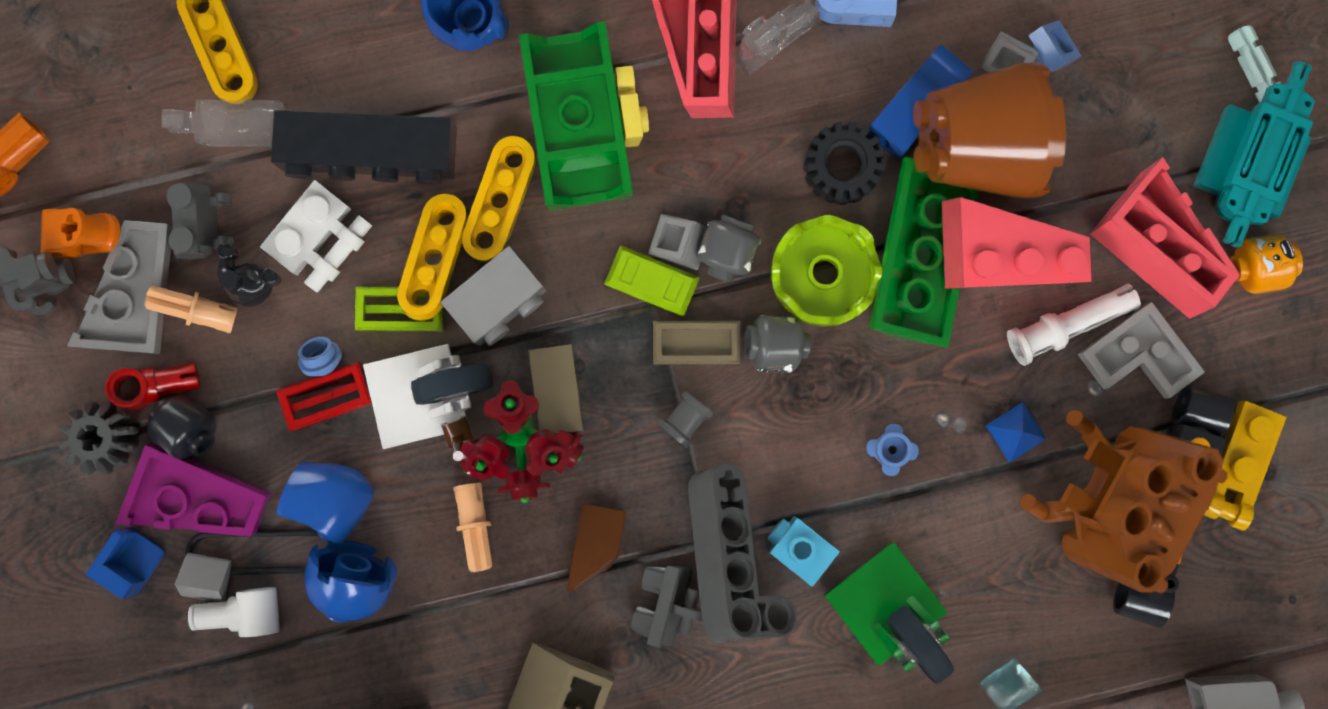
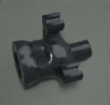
M222 243L217 247V255L220 258L217 275L224 294L231 300L243 306H256L268 298L273 287L281 283V275L276 272L273 274V270L269 268L261 269L252 263L235 266V260L239 254L237 249L230 247V245Z

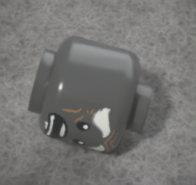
M723 214L720 220L710 221L706 226L697 254L699 260L709 266L706 274L731 282L733 275L744 276L749 274L761 242L760 237L753 232L755 225Z
M761 315L754 321L753 325L746 327L743 341L745 359L751 360L753 367L758 371L792 373L798 368L801 360L807 359L810 353V335L803 333L802 325L796 318Z

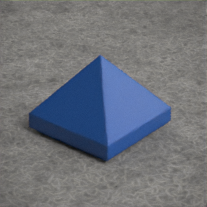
M1023 402L985 425L1008 462H1012L1046 440L1043 432Z

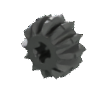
M89 401L84 403L83 411L73 409L68 412L73 424H62L58 427L62 433L68 434V440L62 441L57 445L61 450H71L65 463H68L70 466L80 464V472L86 475L93 474L96 470L100 475H108L113 472L114 465L125 467L129 464L124 452H135L138 449L137 445L129 442V436L137 434L139 429L136 426H125L131 417L128 411L117 412V406L112 402H104L100 406L97 402ZM96 432L97 435L103 437L102 443L95 439Z

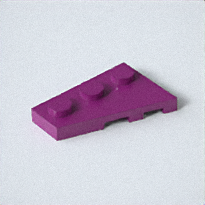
M152 442L144 446L115 525L153 526L156 529L168 530L172 528L193 529L203 533L251 537L258 531L272 493L193 459H175L160 446Z

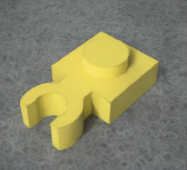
M633 66L615 67L614 79L625 148L636 147L640 145L643 133L649 132L646 106L639 107L638 94L635 92Z

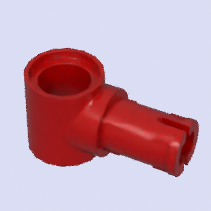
M195 361L161 370H156L155 367L140 370L121 368L114 371L108 377L105 384V392L113 404L129 410H140L152 402L161 401L164 395L201 389V381L197 376L185 378L199 374ZM130 378H137L141 385L139 395L133 400L125 401L121 396L122 384Z

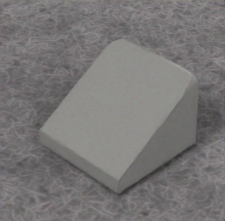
M661 214L648 255L689 269L698 270L701 261L697 254L706 227L696 221Z

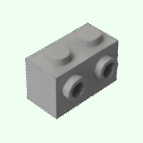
M508 246L440 303L473 343L481 346L484 342H487L491 346L508 333L510 329L506 325L518 314L523 318L527 317L544 302L540 296L546 290L511 247Z

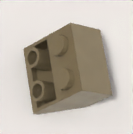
M533 641L508 709H603L612 687L615 673Z

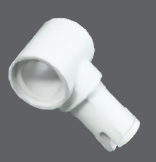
M277 587L241 590L236 592V596L228 598L227 601L191 605L188 611L189 627L191 630L228 628L232 632L238 631L239 637H255L280 632Z

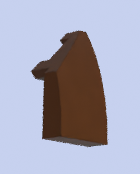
M588 504L582 505L567 591L575 592L581 588L583 583L601 571L603 573L612 567V562L618 558L626 511Z

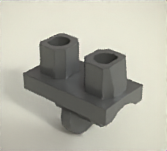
M673 565L645 568L641 583L642 589L659 594L656 610L637 606L630 628L648 637V645L662 648V645L674 646L677 632L690 635L693 620L702 621L701 609L697 608L699 591L689 589L693 569Z

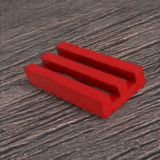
M356 362L333 370L325 376H316L277 390L276 394L289 432H295L371 405L372 401L367 380L363 374L362 363ZM351 375L354 377L355 382L294 404L290 403L289 397ZM359 391L360 398L298 420L295 418L294 414Z

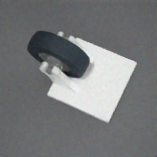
M449 344L363 364L383 449L444 435L441 428L442 423L447 422L449 424L459 420L461 416H466L465 409L471 408L469 395L493 387L492 374L488 364L462 366L459 355H451Z

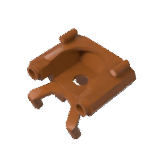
M1077 410L1070 411L1066 417L1067 423L1082 435L1081 438L1089 448L1083 459L1095 466L1091 481L1084 490L1069 483L1060 501H1047L1044 504L1036 497L1026 494L1020 500L1021 508L1044 523L1075 521V526L1064 533L1061 541L1062 550L1068 560L1139 592L1157 591L1164 593L1168 588V582L1164 579L1178 564L1216 493L1218 483H1224L1228 475L1222 469L1224 461L1219 451L1215 448L1136 426H1129L1121 431L1116 438V446H1112L1100 428L1088 417Z

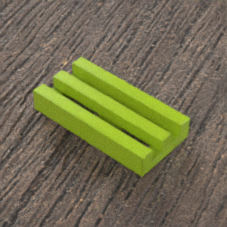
M356 287V331L444 332V306L433 317V322L365 321V314H405L400 305H365V297H397L399 287ZM423 294V295H420V296H418V297H430V296Z

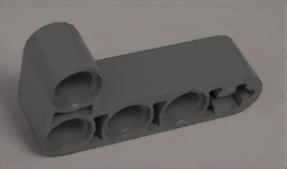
M723 463L696 472L689 481L688 494L702 624L706 635L717 643L757 641L790 634L797 623L796 609L791 600L780 595L759 596L744 474L740 468L732 463Z

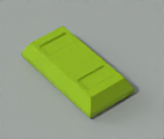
M620 245L604 285L684 317L700 277Z

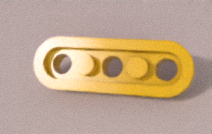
M177 0L178 12L213 92L231 105H241L250 101L257 92L258 79L224 0ZM209 2L208 10L204 13H198L200 4ZM220 40H226L225 48L222 51L216 52L214 50L215 44ZM236 78H242V86L238 90H231L232 81Z
M508 136L497 142L484 172L462 234V244L465 251L476 261L490 262L507 247L536 166V156L532 146L521 137ZM514 154L522 156V163L516 168L507 165L508 158ZM499 194H504L508 197L507 204L502 208L493 206V199ZM484 234H490L493 236V244L486 249L479 247V238Z
M436 195L423 208L397 292L399 305L403 312L411 319L418 321L429 320L435 317L443 307L440 302L446 298L462 245V234L468 219L464 204L454 195ZM444 216L454 217L453 222L449 225H441L439 223ZM432 255L442 256L441 261L436 265L427 263ZM423 294L430 296L429 301L425 305L415 304L418 296Z

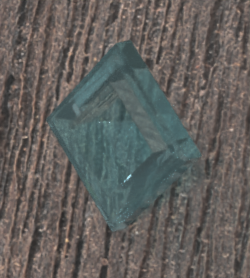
M1016 658L979 682L999 709H1016L1041 692L1040 687Z

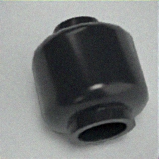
M188 395L166 397L159 401L149 414L148 433L151 440L175 459L185 460L194 456L200 457L206 454L215 442L216 418Z

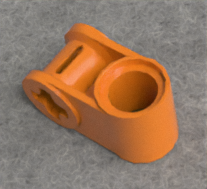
M76 208L42 210L40 254L48 252L52 257L78 258L86 254L108 253L118 244L121 232L120 223L112 214L86 215L81 209Z

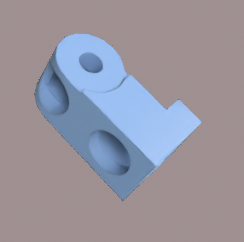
M815 0V11L818 17L824 22L831 24L892 27L896 17L897 0Z

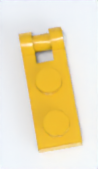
M1248 401L1238 402L1221 454L1224 461L1222 469L1227 472L1228 476L1224 483H1218L1216 493L1204 516L1211 519H1217L1218 517L1226 519L1231 527L1241 531H1245L1250 526L1254 516L1253 507L1287 418L1286 416ZM1227 489L1237 493L1233 504L1225 501Z

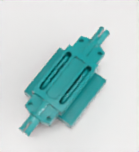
M1294 62L1286 84H1273L1266 88L1262 101L1251 112L1232 104L1223 110L1193 187L1217 196L1214 205L1216 215L1223 220L1231 222L1225 238H1223L1224 243H1231L1230 246L1242 247L1250 224L1262 225L1267 223L1269 218L1281 217L1312 138L1308 135L1313 121L1308 120L1315 100L1307 92H1304V87L1313 69L1310 64L1304 66L1305 62Z

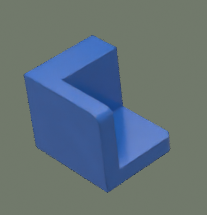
M133 527L116 529L85 575L120 599L139 595L165 556L166 550Z

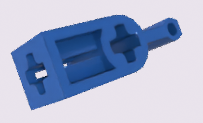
M940 44L869 127L870 131L868 134L872 138L877 136L880 140L878 145L898 161L919 137V128L915 126L913 121L915 102L924 101L926 96L932 91L967 80L974 71Z

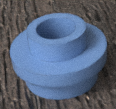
M324 336L315 337L306 341L299 348L298 365L302 373L307 376H325L331 373L339 364L342 352L335 342H331L329 338Z

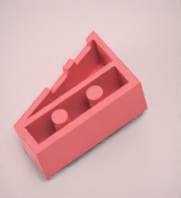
M652 0L683 106L690 117L734 118L737 0Z
M962 197L942 202L945 289L1091 282L1090 237Z

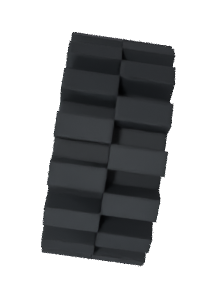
M842 121L836 122L831 128L827 126L823 128L811 141L803 163L804 171L807 173L805 179L808 185L812 184L814 187L813 192L817 196L821 194L826 197L824 201L832 203L833 200L839 201V205H846L850 201L855 203L860 201L865 195L867 196L878 184L885 168V163L882 162L885 153L884 148L879 149L878 147L880 143L878 137L874 136L872 138L868 134L869 128L864 126L861 130L856 128L857 123L850 121L848 125H842ZM838 148H848L854 151L860 160L858 174L850 179L835 177L830 172L827 164L828 156L832 151Z

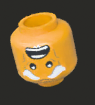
M1280 234L1246 238L1242 243V247L1236 248L1235 256L1230 258L1240 274L1235 282L1239 281L1241 287L1252 294L1285 290L1293 285L1303 269V257L1298 245Z

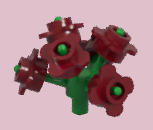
M509 380L502 383L501 391L494 399L488 400L484 404L485 415L488 418H496L502 426V431L497 438L485 435L473 441L466 440L461 446L464 457L459 461V464L463 471L473 479L479 478L484 482L493 476L505 479L506 487L497 488V493H511L512 501L527 503L531 499L538 498L537 490L550 488V483H541L540 474L543 471L556 470L562 473L566 466L572 469L582 459L581 453L584 446L579 443L582 435L577 432L570 434L565 430H559L555 433L549 429L539 431L534 429L531 414H535L539 409L537 398L533 395L527 396L519 389L517 382ZM504 443L516 448L517 471L510 472V468L505 464L509 459V451ZM526 455H527L528 458L530 459V461L527 463V465H526Z

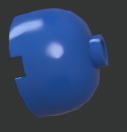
M345 540L342 545L327 541L326 547L323 549H318V544L312 547L306 564L303 583L309 601L321 613L334 622L346 623L371 617L386 604L392 592L398 569L394 561L388 556L385 563L381 559L373 557L372 555L375 554L376 548L352 540Z

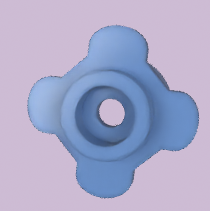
M898 424L887 425L883 435L878 439L869 440L866 445L867 454L875 457L880 462L882 472L888 476L897 475L901 466L905 465L909 460H915L919 454L918 446L915 443H911L903 435V428ZM892 445L896 447L894 454H890L888 451Z

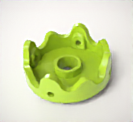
M823 215L797 223L787 231L773 255L770 273L775 295L788 313L809 325L827 327L848 322L871 305L875 298L877 284L882 276L883 269L875 250L873 236L865 227L848 222L837 216ZM828 261L835 266L837 276L833 283L825 285L816 281L813 276V267L817 262Z

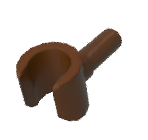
M465 415L452 423L444 422L441 424L449 448H452L453 459L456 461H460L464 457V453L461 450L462 444L466 440L474 439Z

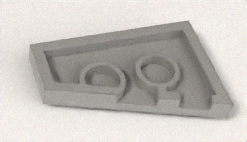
M124 220L120 229L118 244L110 251L105 261L103 277L94 296H89L83 309L87 312L78 331L73 332L68 342V347L160 355L164 313L147 309L144 302L150 286L167 289L171 256L169 235L173 230L172 225Z

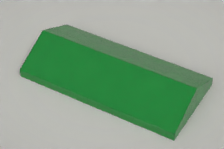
M909 157L903 158L881 264L883 273L877 284L869 329L897 339L948 348L960 288L945 289L942 202L959 197L977 202L979 190L933 182L926 172H917L914 159Z

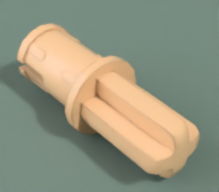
M150 286L144 302L145 307L149 310L186 319L185 325L187 326L194 323L215 328L229 334L231 333L238 310L237 306L222 304L199 297V292H195L194 296L157 286Z
M470 483L453 487L460 526L456 527L457 532H463L468 569L470 572L489 570L492 567L487 527L492 524L486 518L482 483Z

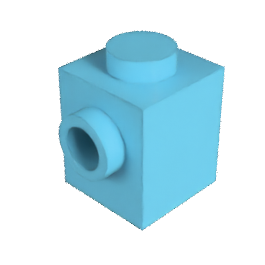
M795 516L789 522L783 518L767 538L772 543L767 551L812 587L840 553V551Z

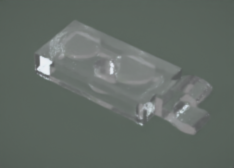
M196 100V112L174 109L162 110V128H169V133L173 134L195 133V143L199 146L272 147L274 110L287 111V104L284 101L243 100L235 103L224 100Z

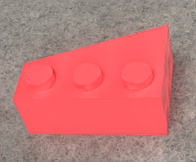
M1161 157L1137 175L1092 230L1090 235L1190 319L1215 308L1240 274L1210 228L1204 230L1189 207L1193 202L1186 192L1180 193L1167 173V170L1170 169L1169 165Z

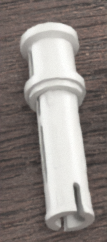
M1125 284L1110 293L1059 315L1046 313L1040 316V321L1021 330L1016 327L1008 330L1007 340L1010 349L1020 364L1023 366L1032 363L1033 357L1050 349L1059 351L1065 348L1069 339L1096 328L1131 311L1140 309L1139 295L1136 290L1131 291L1133 288L1131 284Z

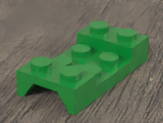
M605 21L596 22L582 32L552 37H543L529 33L519 34L543 193L548 211L633 198Z

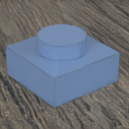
M1060 20L1043 25L1028 35L1034 44L1033 48L1039 51L1036 58L1040 63L1047 66L1050 72L1066 67L1081 57L1080 52Z

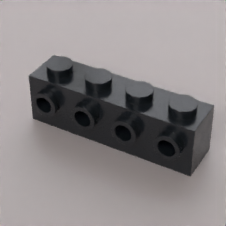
M274 110L271 163L285 171V176L298 179L312 178V172L328 173V178L342 181L355 180V174L372 175V180L378 182L395 183L398 182L399 176L416 177L415 182L438 185L442 184V178L454 179L457 127L451 118Z

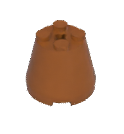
M1039 62L1013 64L932 91L926 96L924 101H916L913 107V121L915 126L919 128V146L914 151V164L917 172H926L933 182L1010 197L1035 198L1048 194L1051 191L1048 181L1053 167H1062L1066 147L1064 103L1062 96L1053 97L1047 81L1050 75L1048 67Z

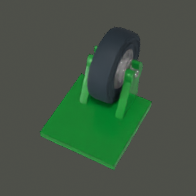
M891 542L824 594L825 598L878 667L893 656L907 673L918 665L935 684L943 682L955 671L951 661L941 648L950 638L937 622L948 612L894 542Z

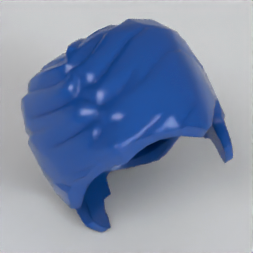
M421 0L423 17L432 35L440 42L458 51L471 52L475 49L483 48L484 45L489 46L494 43L495 39L502 40L509 30V20L501 8V0Z

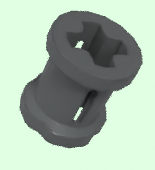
M684 390L680 395L682 401L666 420L660 419L657 425L685 448H688L691 444L689 438L705 419L710 420L714 414Z

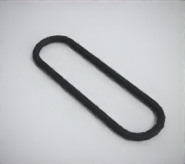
M258 530L251 537L320 536L316 530ZM198 533L187 544L185 556L187 553H192L196 542L204 538L249 536ZM306 567L231 568L230 575L304 574Z

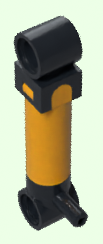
M1188 384L1181 390L1174 405L1172 421L1175 425H1168L1165 434L1215 448L1221 455L1226 441L1222 436L1228 430L1235 411L1234 399ZM1181 558L1175 569L1164 579L1168 582V588L1164 593L1157 591L1139 592L1118 583L1113 599L1114 612L1157 628L1163 627L1173 610L1175 591L1179 587L1176 574Z

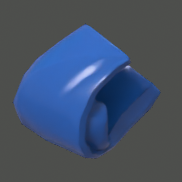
M301 462L293 471L283 490L276 515L305 524L316 530L321 539L342 545L362 519L372 502L374 488L366 476L353 467L335 463Z

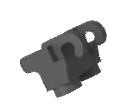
M175 183L171 185L167 192V201L172 207L173 230L169 235V245L174 251L175 260L211 258L213 250H216L222 243L234 247L233 237L218 236L217 207L232 205L231 194L216 193V197L208 196L211 195L210 186L197 183Z
M0 248V281L9 307L20 312L30 311L39 316L52 314L56 310L57 305L54 302H46L43 306H40L38 297L46 292L48 297H55L66 288L71 287L70 284L76 282V272L70 260L67 258L58 261L54 260L48 252L39 255L32 253L17 258L16 251ZM18 296L24 297L25 300L20 302Z

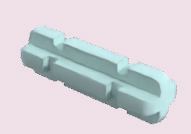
M1247 25L1233 31L1228 36V41L1234 52L1239 51L1241 56L1237 57L1251 87H1257L1259 92L1255 95L1260 103L1266 88L1273 84H1281V82H1275L1274 77L1277 74L1263 46H1257L1255 41L1259 40L1254 28L1251 25Z

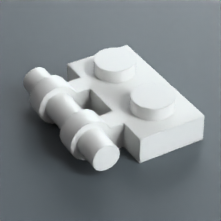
M314 180L262 243L260 248L297 276L307 264L311 265L314 270L304 283L318 293L328 280L333 282L340 273L338 267L352 250L357 252L365 243L362 238L372 225L360 215L357 216L348 228L341 222L352 209ZM333 233L339 240L323 258L317 251Z

